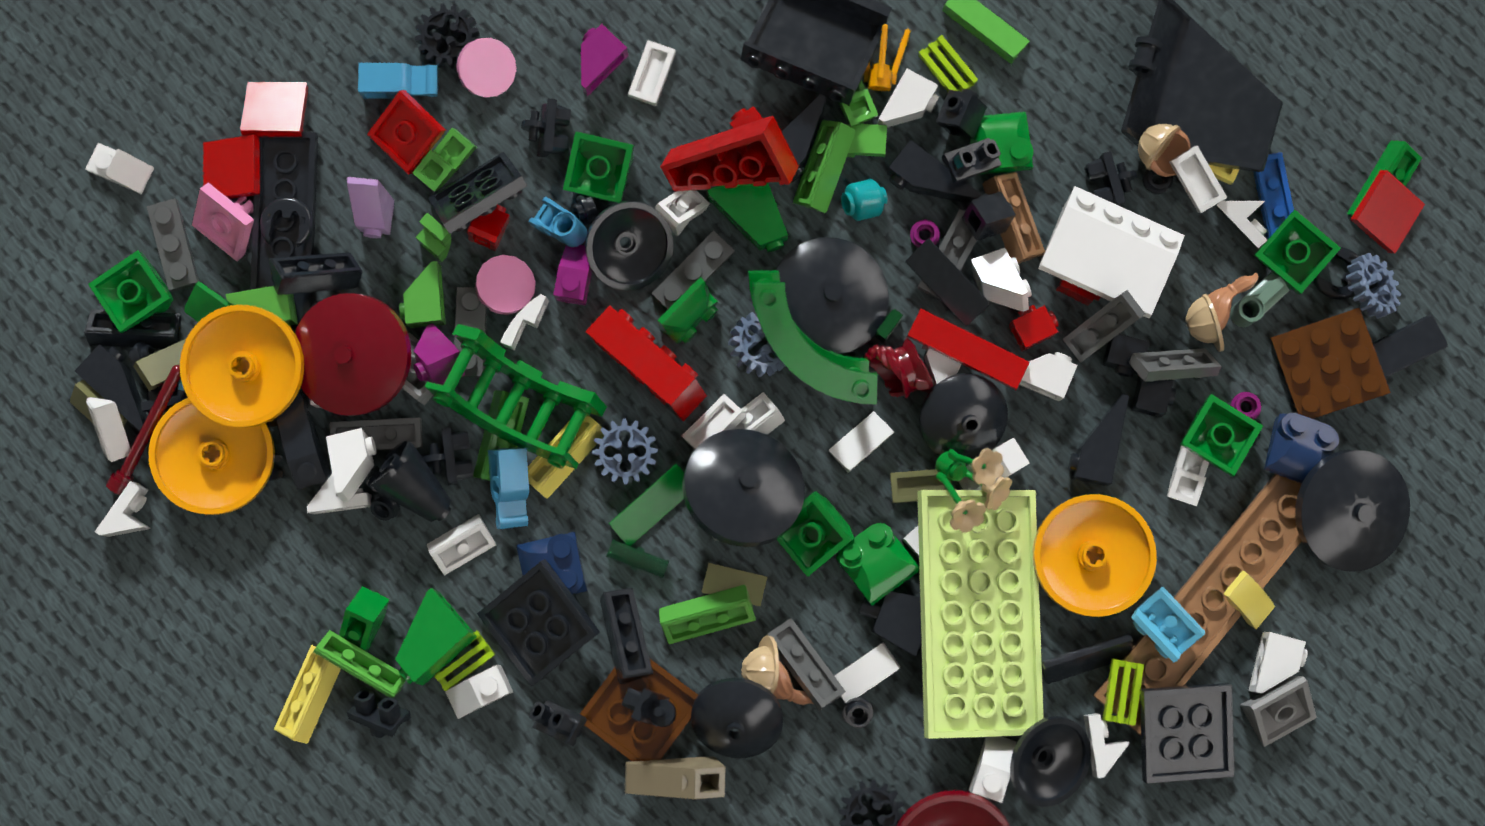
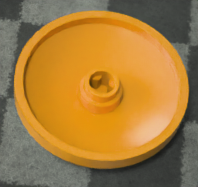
M231 305L211 312L194 326L186 338L181 352L180 376L189 400L204 416L226 426L254 427L277 418L294 401L303 381L304 356L297 336L291 327L279 316L255 306Z
M189 398L178 402L162 416L152 433L149 444V466L158 488L177 506L198 514H225L247 505L263 490L274 466V442L266 423L254 427L222 425L199 412Z
M1089 494L1065 501L1046 516L1035 536L1033 564L1040 585L1046 594L1059 606L1082 616H1108L1129 608L1146 592L1156 569V545L1148 524L1130 505L1107 495Z

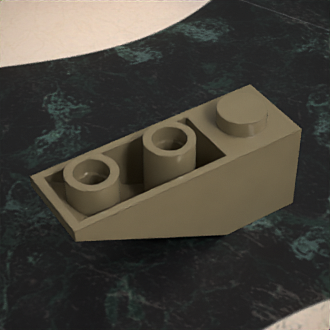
M714 756L626 762L625 793L686 799L725 797V766Z

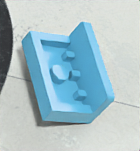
M1163 586L1137 607L1132 615L1135 628L1142 635H1148L1155 642V648L1164 658L1169 657L1174 663L1179 660L1184 651L1204 636L1206 632Z

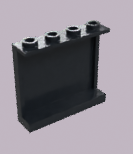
M768 0L748 42L745 41L743 44L740 60L752 68H760L774 74L781 80L791 81L802 86L805 90L815 91L829 97L834 102L850 106L879 43L882 26L888 23L892 7L875 0Z

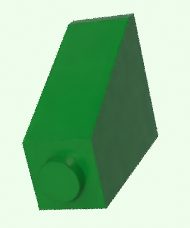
M769 183L766 186L738 184L736 188H725L722 185L707 189L710 202L759 251L767 249V252H773L784 247L783 242L788 241V234Z
M432 587L426 592L395 658L396 662L401 666L398 670L400 675L408 683L414 682L422 686L477 637L446 598Z

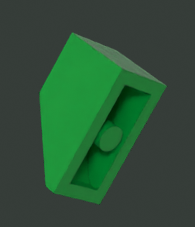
M362 586L345 610L339 636L368 652L385 618L390 599Z

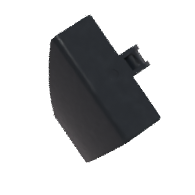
M1159 0L1148 37H1137L1135 42L1136 53L1134 59L1129 62V70L1137 77L1121 132L1138 146L1140 137L1147 128L1157 124L1178 125L1188 136L1191 148L1194 146L1199 147L1208 165L1263 172L1283 102L1192 19L1174 0Z

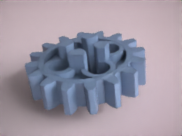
M1371 253L1353 259L1351 265L1347 266L1351 274L1347 275L1346 279L1351 282V286L1348 289L1355 293L1354 302L1359 301L1361 303L1360 309L1362 311L1367 309L1368 315L1370 317L1375 315L1377 319L1396 312V307L1400 305L1397 297L1401 296V293L1396 290V286L1399 283L1392 278L1393 270H1387V262L1380 263L1379 256L1375 255L1372 257ZM1378 282V286L1369 289L1370 285Z
M753 312L749 313L746 319L742 317L736 323L737 326L730 331V334L734 337L728 341V345L735 347L730 355L739 357L740 360L736 365L739 367L745 364L747 366L746 373L749 374L751 371L756 370L758 377H761L765 372L772 376L777 370L780 371L786 366L778 358L769 342L753 356L749 354V351L765 337L761 324ZM748 330H751L754 334L751 336ZM770 352L774 355V358L769 356Z
M623 419L621 426L618 427L614 421H611L612 429L610 431L604 428L601 429L604 435L603 439H594V442L600 445L599 449L592 450L593 455L600 456V459L595 462V466L604 465L605 468L601 474L603 476L609 473L613 474L612 482L614 483L619 477H623L624 485L628 484L629 477H633L636 482H639L638 474L643 472L649 475L650 472L646 466L648 464H656V461L650 458L651 454L658 453V449L650 447V444L656 441L655 437L647 438L645 435L648 433L649 428L645 427L640 431L638 429L639 422L636 420L632 426H628L627 420ZM623 431H627L631 435L628 441L629 449H635L638 446H643L646 449V453L642 457H638L635 454L628 455V461L631 464V469L628 472L620 470V464L623 462L621 454L607 457L604 453L605 449L610 446L616 450L622 449L619 435Z

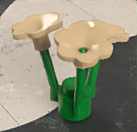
M986 448L981 451L979 457L972 459L950 449L941 454L937 459L935 467L939 473H937L936 478L943 483L956 503L955 508L951 512L953 518L950 521V526L954 530L960 529L961 532L966 533L971 531L974 526L981 525L984 521L983 514L986 512V509L997 510L1002 501L1006 500L1009 496L1012 480L1008 477H1001L1004 467L1001 464L1003 456L1000 452H993L991 449ZM966 464L971 465L974 473L967 470ZM964 477L969 478L981 486L982 491L987 493L985 504L976 503L974 500L962 501L950 481H960Z

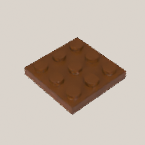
M1360 307L1271 337L1298 414L1314 419L1391 393Z
M650 659L653 675L626 684H619L614 667L580 713V715L588 719L585 724L587 728L632 762L661 760L690 721L692 706L698 695L652 659ZM632 688L638 692H643L645 688L669 697V701L676 708V718L673 723L667 727H660L632 718L633 710L621 705L627 690Z

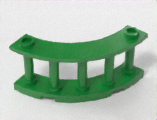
M748 271L749 290L757 318L770 346L786 367L803 382L831 397L860 404H877V373L869 372V360L867 358L843 356L823 349L814 343L796 325L790 315L786 299L785 282H780L779 271Z
M457 324L452 335L461 342L460 347L462 350L444 385L427 381L425 388L434 395L433 400L444 407H450L495 436L519 448H527L528 452L547 459V462L554 467L563 469L564 466L577 469L579 463L568 451L585 417H588L590 414L603 416L607 408L604 402L595 392L581 389L563 381H560L557 386L542 379L543 372L521 360L515 364L504 356L506 350L495 343L481 329ZM477 355L484 360L483 365L485 368L469 399L466 401L454 390L472 356ZM502 372L513 379L512 383L514 385L495 420L477 408L495 373ZM530 388L543 394L544 402L526 436L506 425L524 390ZM561 402L573 407L575 412L558 446L554 447L540 442L538 439L555 405H559Z

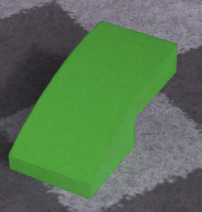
M862 80L850 106L839 103L850 127L878 117L868 89H865Z
M858 124L851 127L855 129V135L847 157H855V155L885 157L887 125Z
M451 128L435 150H430L413 171V174L430 189L437 192L469 158L477 146L458 130Z
M426 213L419 221L423 230L416 236V239L440 262H443L450 249L451 233L449 234L444 226L430 214Z

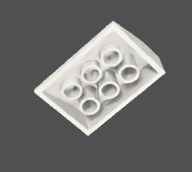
M1074 186L1061 211L1038 269L1109 301H1112L1128 290L1145 312L1144 317L1150 318L1178 256L1185 235Z

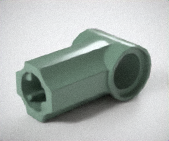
M1273 272L1269 273L1249 293L1233 305L1230 311L1233 323L1239 327H1248L1260 320L1272 306L1289 292L1287 283ZM1243 305L1251 308L1252 318L1244 315Z

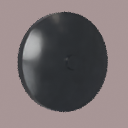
M831 237L806 241L793 248L776 268L779 271L780 282H785L787 305L793 321L804 334L823 349L840 355L851 353L869 342L885 320L889 304V293L885 276L876 260L863 248L850 241Z
M731 429L710 436L695 449L686 465L683 476V496L692 518L707 534L733 546H761L780 538L791 528L799 516L804 503V479L793 455L774 438L754 430Z
M1356 449L1335 452L1318 462L1302 482L1295 506L1297 531L1307 551L1322 564L1349 572L1367 570L1386 560L1402 541L1410 517L1409 492L1398 469L1390 461L1376 453Z

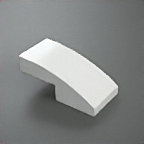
M540 294L516 315L500 341L504 347L515 351L526 324L538 328L549 303L547 297Z
M1181 445L1170 480L1167 497L1197 506L1206 481L1204 476L1209 462Z
M883 642L834 676L846 691L841 696L846 703L852 698L861 696L901 667Z

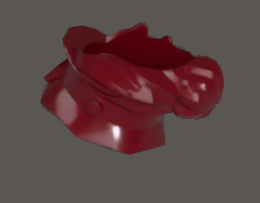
M906 337L903 345L899 348L893 349L891 346L884 344L880 346L874 345L865 353V358L869 360V366L875 369L877 374L885 381V387L891 389L889 391L890 396H905L907 399L910 392L916 390L930 392L933 380L918 355L915 345L909 338Z

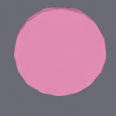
M480 38L466 44L459 53L456 64L463 87L472 94L481 97H494L507 91L513 83L516 74L515 58L511 50L501 41L492 38Z
M500 255L492 257L482 265L476 276L475 290L481 303L488 307L490 311L496 314L510 315L520 312L530 302L535 292L536 282L532 270L524 261L515 256Z

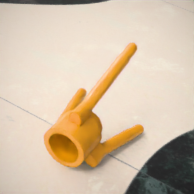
M883 24L879 63L873 64L872 69H870L869 63L864 73L863 82L868 83V89L890 91L891 85H896L897 72L908 42L910 29H905L892 70H890V65L885 64L888 25Z

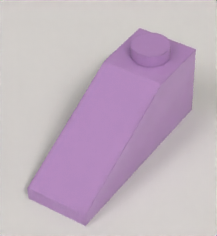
M347 177V187L355 226L360 232H363L365 237L381 238L382 234L390 235L394 199L379 180Z

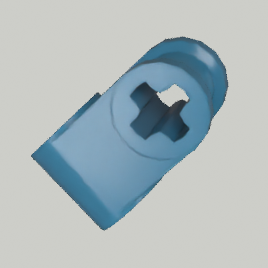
M544 197L542 200L543 205L536 216L528 221L537 230L547 236H552L569 247H577L586 240L587 229L578 218L547 197Z

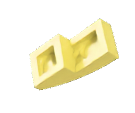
M1243 570L1223 593L1229 604L1238 610L1246 623L1256 630L1275 608V605L1265 591Z

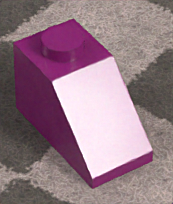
M602 23L596 29L591 28L582 38L581 86L584 94L587 96L629 56L627 47Z
M566 245L558 267L553 295L556 301L586 306L592 270L586 258L584 245L577 247Z
M433 323L427 325L414 350L416 364L413 367L420 381L424 380L426 383L428 381L444 385L460 354L459 349Z

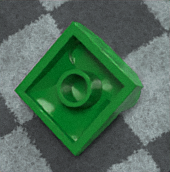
M1026 112L984 115L974 139L969 138L970 144L990 138V140L994 139L1001 152L999 159L1002 165L982 174L1032 170L1033 146L1030 143Z
M576 131L563 190L612 202H622L629 169L633 162L635 145Z
M1294 209L1254 256L1275 275L1280 276L1287 283L1289 289H1293L1300 295L1338 253L1341 247Z
M139 250L88 284L120 333L127 331L153 314L166 311L173 301L171 292L153 265Z
M701 277L658 319L660 330L676 344H679L681 341L685 344L688 343L698 332L695 327L702 320L707 323L718 312V309L715 307L718 304V300L710 294L705 281Z
M1210 394L1202 407L1196 412L1195 419L1180 445L1234 477L1263 425Z
M815 491L804 500L799 516L791 528L778 538L777 541L805 575L809 577L854 539V535L849 524L830 501Z
M876 523L865 529L843 547L836 558L840 566L871 605H874L920 571L918 564L896 538L891 528L885 523Z

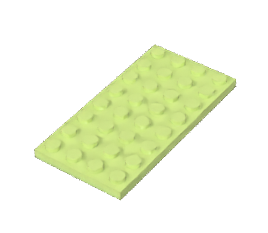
M947 490L917 491L924 738L1022 736L1030 726L1044 719L1039 581L1033 564V545L1037 534L1036 490H1010L1009 496L1006 500L1002 501L997 510L986 509V512L983 514V523L979 526H974L971 531L966 533L961 532L960 529L954 530L950 526V521L953 518L951 512L955 508L956 503ZM955 490L961 500L965 502L974 500L976 503L985 504L987 499V493L982 490Z

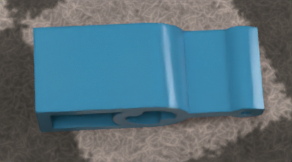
M359 63L358 92L363 99H394L400 90H405L411 96H438L437 65L411 66L405 63Z
M513 447L488 450L490 489L496 504L497 529L528 526L526 499L529 495L527 448Z

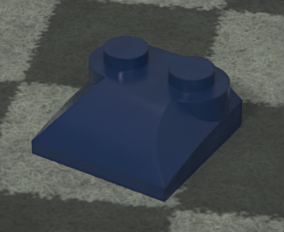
M1298 413L1279 414L1274 421L1264 470L1302 484L1310 470L1322 459L1331 455L1338 446L1339 436L1336 430L1328 424Z
M576 532L558 534L553 537L516 545L522 575L526 574L540 561L546 559L572 595L588 591Z

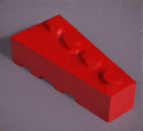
M772 115L672 148L660 167L673 191L710 189L711 186L722 185L725 188H736L738 184H753L754 186H766L769 182H779L780 185L790 184L799 165Z
M609 305L585 332L620 366H625L626 370L640 384H646L649 391L664 405L667 403L675 412V415L684 422L707 396L696 380L698 374L686 363L681 367L674 361L677 356L668 347L663 345L659 348L653 343L656 338L647 329L641 327L638 330L633 326L634 319L621 308L617 312Z

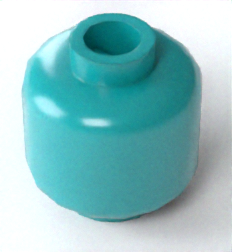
M873 179L851 183L846 187L845 193L841 195V204L845 214L851 216L856 221L880 216L884 210V204H887L888 200L884 187H880Z

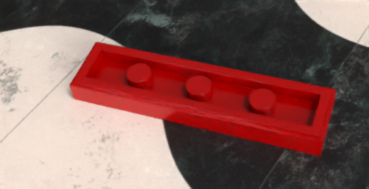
M920 309L907 335L908 338L1014 390L1018 388L1030 363L923 309Z

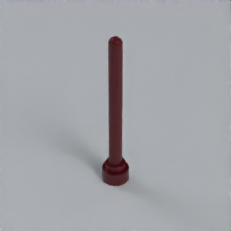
M180 365L172 367L122 468L118 469L116 473L111 474L106 484L110 491L121 495L130 481L133 482L134 476L132 474L181 379Z

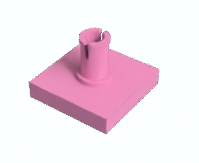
M207 183L199 190L192 226L235 261H238L246 253L254 219L248 214L253 212L254 205L250 199L243 204L247 197H240L233 203L211 184Z

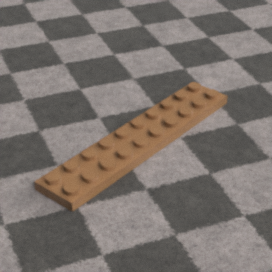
M1274 474L1173 597L1206 631L1204 636L1184 651L1175 663L1169 657L1164 658L1155 648V642L1148 635H1142L1133 646V650L1124 657L1122 661L1144 664L1141 689L1184 686L1242 615L1229 604L1223 593L1242 570L1248 573L1263 589L1301 543L1295 521L1296 499L1302 485L1301 483ZM1120 666L1112 713L1116 716L1124 667ZM1131 669L1125 718H1128L1135 669ZM1109 677L1093 695L1104 706ZM1139 697L1136 724L1127 725L1141 736Z

